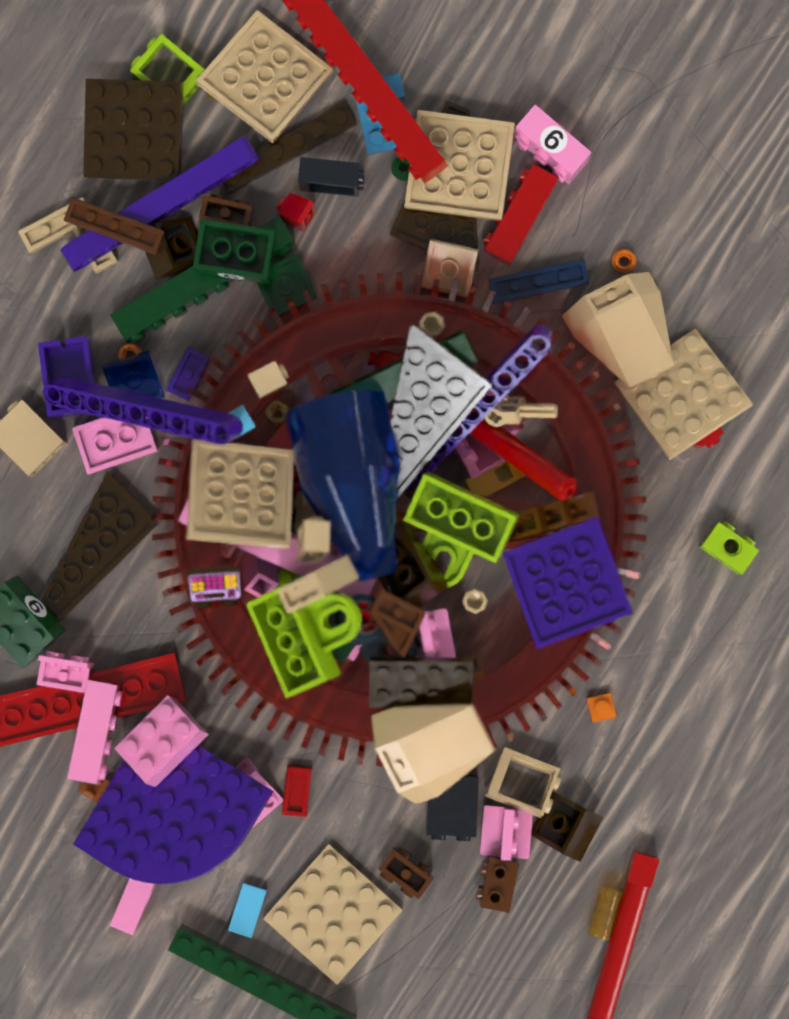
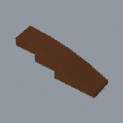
M587 492L564 501L559 500L519 512L520 516L508 543L600 517L594 492Z

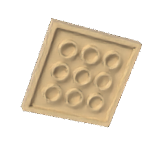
M257 10L198 77L196 84L266 139L274 143L331 76L334 69Z
M418 110L416 123L446 161L448 167L426 184L421 178L416 181L409 172L404 208L501 221L515 123Z
M696 329L670 345L674 363L673 367L632 388L626 386L620 379L614 382L617 390L669 460L752 407L751 400Z
M193 439L191 445L186 539L289 549L291 540L294 450L232 443L219 445Z
M329 843L263 919L337 985L403 909Z

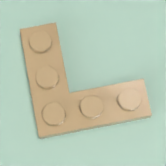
M83 197L79 199L81 201L86 202ZM69 204L18 231L30 254L74 232L76 237H79L88 231L64 221ZM110 251L92 262L91 265L95 273L98 274L115 265L118 261L113 252Z

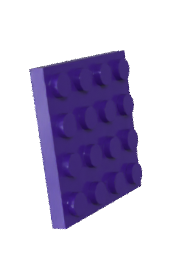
M598 517L502 553L537 649L634 614Z

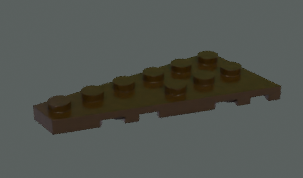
M108 471L41 600L59 622L160 524Z

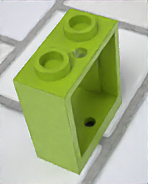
M161 33L158 38L154 37L146 47L148 50L142 57L139 55L134 59L130 72L136 80L151 81L142 71L162 47H166L193 70L183 82L184 106L198 90L199 86L196 84V80L205 70Z

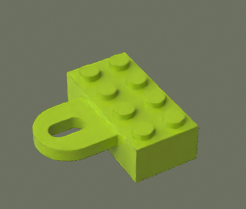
M427 472L421 479L404 521L428 532L422 545L434 561L440 551H446L450 554L451 562L443 576L448 587H451L464 577L474 554L494 563L500 560L520 514L433 473Z
M285 584L246 603L286 698L302 693L341 675L331 650L352 641L358 635L361 627L359 608L349 596L342 593L328 594L288 614L277 590L288 585ZM337 610L344 611L346 622L336 628L331 627L328 623V616Z

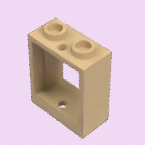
M346 555L282 587L277 592L289 614L353 582L359 576L349 556Z
M504 747L485 797L541 818L544 813L548 814L552 807L553 799H550L553 789L557 791L562 777L558 775L560 768ZM510 761L549 775L538 808L499 793Z

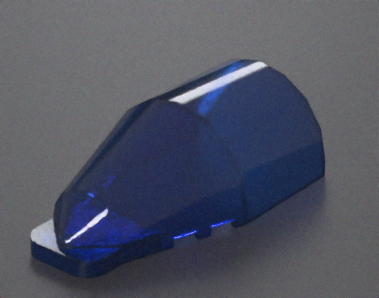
M373 390L343 392L313 399L292 408L286 413L285 421L300 490L315 515L323 518V521H330V540L341 558L346 555L349 556L359 576L354 581L364 582L391 574L397 565L394 550L397 516L395 514L396 498H398L397 481L401 466L384 393Z

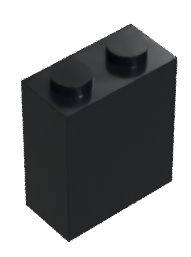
M464 775L441 795L428 800L426 835H431V839L446 840V836H456L457 841H471V837H476L478 775Z

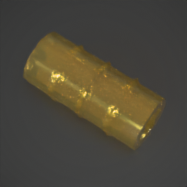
M273 401L266 408L265 416L270 423L276 427H281L288 417L291 418V412L289 407L281 401ZM276 410L278 412L279 410L282 411L283 415L281 418L274 416Z
M601 886L587 932L588 935L608 941L616 912L620 905L621 891Z

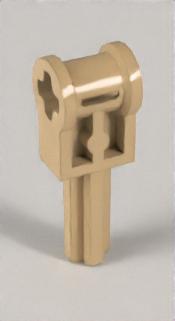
M506 395L484 418L486 422L496 427L503 424H520L522 418H556L558 407L554 404L526 403L524 397H509Z

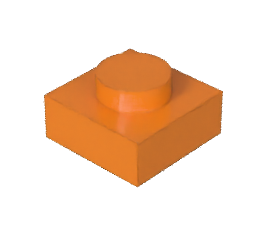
M611 693L586 698L592 723L617 717Z

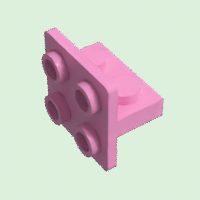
M447 609L426 611L425 617L416 633V637L422 646L416 649L418 654L414 657L455 658L456 653Z
M46 651L45 655L38 656V660L41 662L37 685L85 693L91 668H94L95 664L90 663L88 657L70 655V659H65L64 653Z
M485 805L483 808L480 854L497 856L501 860H511V858L529 859L533 815L513 807Z

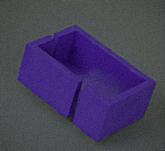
M87 336L65 339V344L60 340L38 343L43 387L62 377L97 384L91 339ZM46 402L47 416L52 419L86 414L52 406Z

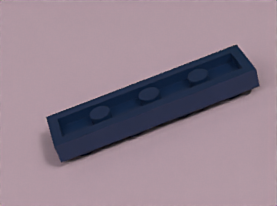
M579 260L488 279L492 302L496 304L589 285L585 260Z

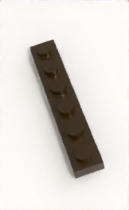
M346 103L340 104L279 137L274 143L270 142L255 150L260 157L259 160L223 182L228 194L237 191L357 126Z

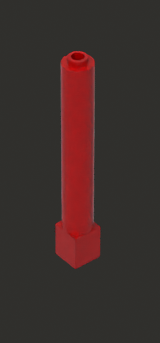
M473 408L470 412H478V410ZM484 418L469 433L557 499L564 501L575 494L576 480L503 427L492 426Z
M635 850L632 852L625 876L626 882L587 1019H613L649 889L652 888L660 859L656 856Z

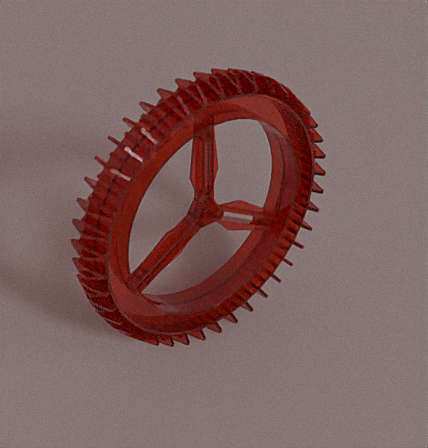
M396 272V294L386 295L383 273H377L378 295L367 296L364 275H358L361 297L350 299L346 281L341 279L339 284L343 297L342 302L333 304L328 286L325 283L320 285L326 302L325 307L316 310L309 291L306 290L302 293L310 313L300 316L292 299L288 298L285 300V303L294 319L290 323L285 325L274 307L268 311L278 328L275 332L269 334L257 317L253 319V324L264 339L255 345L241 329L237 334L250 351L242 356L230 343L226 342L223 348L237 361L235 366L229 369L214 356L210 360L225 375L222 381L219 383L203 371H200L197 375L215 389L210 398L192 387L187 392L204 404L206 409L229 413L243 405L254 423L265 407L284 388L302 376H307L339 465L357 483L364 486V489L377 501L376 534L348 555L352 564L359 567V564L362 563L367 555L365 548L382 533H385L395 525L392 522L394 513L402 512L406 516L412 500L401 494L398 498L395 497L392 503L386 504L382 502L380 496L385 489L380 487L376 492L343 425L339 424L326 398L329 392L325 390L324 386L328 380H335L338 382L339 388L352 380L337 358L362 349L383 346H406L412 323L414 322L420 327V320L424 314L437 312L444 317L445 328L440 335L432 337L439 341L465 328L478 355L475 363L491 371L527 334L520 329L531 310L525 307L515 324H510L505 319L514 300L508 298L499 316L490 314L489 312L496 296V292L490 290L482 310L473 307L478 285L474 283L471 285L466 304L456 302L460 282L458 279L453 280L449 299L439 298L441 275L434 276L431 296L420 295L421 273H415L414 295L402 294V272ZM540 318L535 326H544L547 320ZM558 330L552 334L550 349L562 334ZM571 342L556 357L548 351L514 389L529 403L557 405L558 415L556 418L541 419L557 443L568 475L576 480V491L572 497L587 492H594L600 516L598 518L620 577L639 580L641 573L623 569L619 566L621 559L644 561L645 554L623 550V542L646 541V535L624 532L625 523L647 522V515H625L624 506L646 503V496L623 497V488L644 484V477L636 476L621 479L619 471L640 465V460L636 458L617 462L615 453L632 448L636 444L634 439L625 440L614 445L611 444L609 437L627 429L628 424L623 422L605 429L602 420L619 412L621 408L619 404H614L599 413L596 411L594 405L607 397L611 391L607 387L588 398L584 390L598 380L601 375L596 371L580 383L576 381L573 376L589 360L584 356L567 370L562 362L576 347ZM517 356V359L520 361L529 360L526 356ZM276 361L278 366L282 364L289 378L285 379L287 385L259 399L248 378V374ZM328 361L334 374H326L320 381L314 368ZM501 373V374H500L501 377L506 378V379L512 377V376H511L510 374H508V373ZM368 411L360 415L361 419L358 422L381 466L388 434L374 413L370 414ZM248 432L229 443L242 444ZM189 438L186 445L172 439H164V446L182 452L183 457L181 462L159 458V465L177 470L179 473L177 479L155 476L154 483L176 487L175 496H153L152 498L153 503L174 506V514L157 513L151 515L152 522L174 523V532L152 534V541H175V549L159 551L153 555L156 561L177 558L179 567L157 574L159 579L181 576L183 582L181 585L162 591L163 598L186 592L189 601L170 609V615L175 616L192 609L195 614V618L180 624L176 628L178 633L181 634L198 625L204 631L202 635L186 644L188 650H192L210 641L213 648L203 654L196 663L201 667L217 655L223 659L224 663L208 678L213 682L231 669L236 676L224 686L221 693L227 696L241 681L245 683L249 688L235 704L239 709L255 693L262 698L250 716L253 721H256L268 704L277 708V711L266 728L272 732L285 713L292 720L285 731L284 740H290L298 723L301 722L309 726L301 744L302 748H308L315 730L318 729L325 732L319 755L325 756L331 737L335 735L343 737L338 760L344 761L349 739L360 741L357 764L363 765L366 743H375L372 715L388 708H369V692L344 686L332 679L286 698L250 612L243 600L237 601L236 606H222V602L211 603L212 607L196 608V604L190 603L187 569L228 567L230 565L225 543L186 539L187 525L178 522L189 498L191 445L193 438ZM480 495L517 513L542 506ZM406 522L415 535H418L422 532L428 533L427 531ZM560 529L555 530L552 534L559 532ZM543 533L507 543L504 550L515 549L551 534ZM378 575L369 595L373 598L376 597L379 589L384 590ZM624 587L628 598L634 599L636 592ZM613 622L601 626L616 634H620L622 630ZM596 628L540 649L536 648L534 639L531 636L517 652L499 666L485 673V679L473 681L472 704L494 748L497 746L489 729L490 725L498 722L507 740L510 742L514 740V736L505 718L514 713L524 731L527 732L531 730V727L522 714L521 708L529 704L543 722L548 718L535 700L538 696L543 694L556 709H559L563 705L550 691L549 687L557 682L572 697L577 693L573 686L562 677L567 669L582 681L587 682L590 677L573 662L580 655L596 667L601 665L602 662L595 655L584 649L588 641L607 651L612 647V645L594 634ZM377 753L376 766L382 767L383 763Z

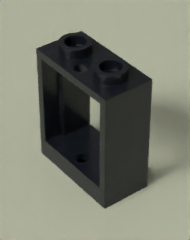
M300 157L298 176L300 191L358 197L359 190H364L365 176L364 171L360 170V163Z

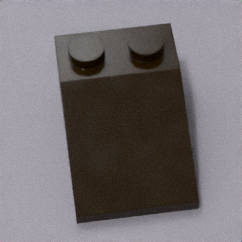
M402 519L365 548L384 590L417 608H421L448 587L438 564Z

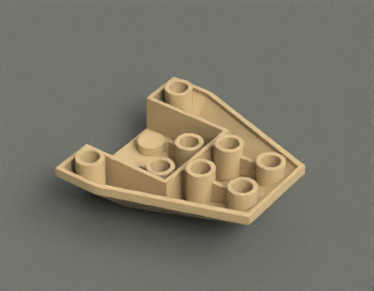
M649 272L627 274L583 296L562 315L573 338L629 388L674 366L661 292Z
M473 704L393 706L372 715L375 749L397 793L415 804L441 795L495 750Z

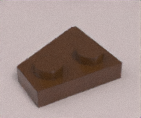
M379 589L368 611L397 653L405 657L426 612L382 589Z

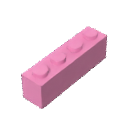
M92 680L87 681L67 779L92 784H100L101 780H105L108 768L107 765H104L105 757L110 755L113 741L109 740L111 730L115 731L118 716H114L116 706H120L123 692L119 691L120 686Z

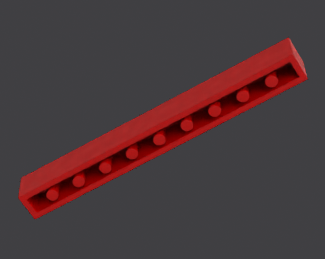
M282 0L290 12L293 9L297 12L299 16L295 19L303 30L309 28L312 32L309 38L317 48L322 46L327 52L323 57L331 67L336 65L339 68L340 72L337 75L344 85L347 86L350 83L354 88L351 94L359 105L364 102L368 107L365 113L373 123L378 121L383 127L379 131L386 141L392 140L397 147L393 150L400 160L404 161L407 159L411 166L408 170L417 181L421 178L426 184L447 168L448 164L325 0Z

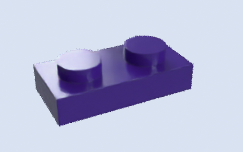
M187 347L166 391L189 402L210 361V357Z

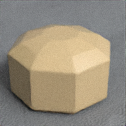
M437 312L426 313L420 320V328L431 336H438L445 328L444 317Z
M474 588L465 593L462 603L466 611L477 614L485 610L488 600L483 591Z

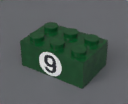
M201 219L193 269L196 273L269 284L276 233L274 230Z
M17 575L0 586V644L23 669L36 661L38 656L42 655L67 630Z

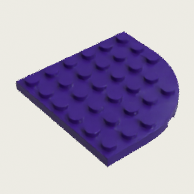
M200 745L182 760L156 787L146 784L131 766L123 760L73 845L115 872L136 881L162 885L187 882L213 871L215 867L235 853L248 836L274 791Z

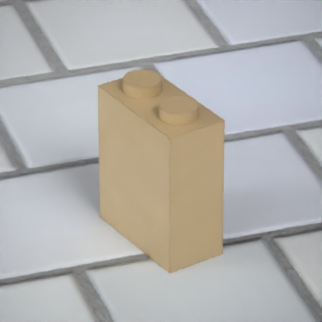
M24 400L20 402L15 401L7 409L8 414L2 420L0 419V448L29 477L33 478L67 442Z

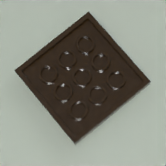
M86 78L83 178L171 181L181 174L183 82Z

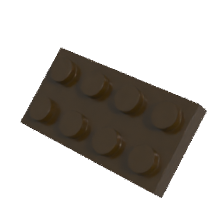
M370 657L369 708L472 704L473 658Z

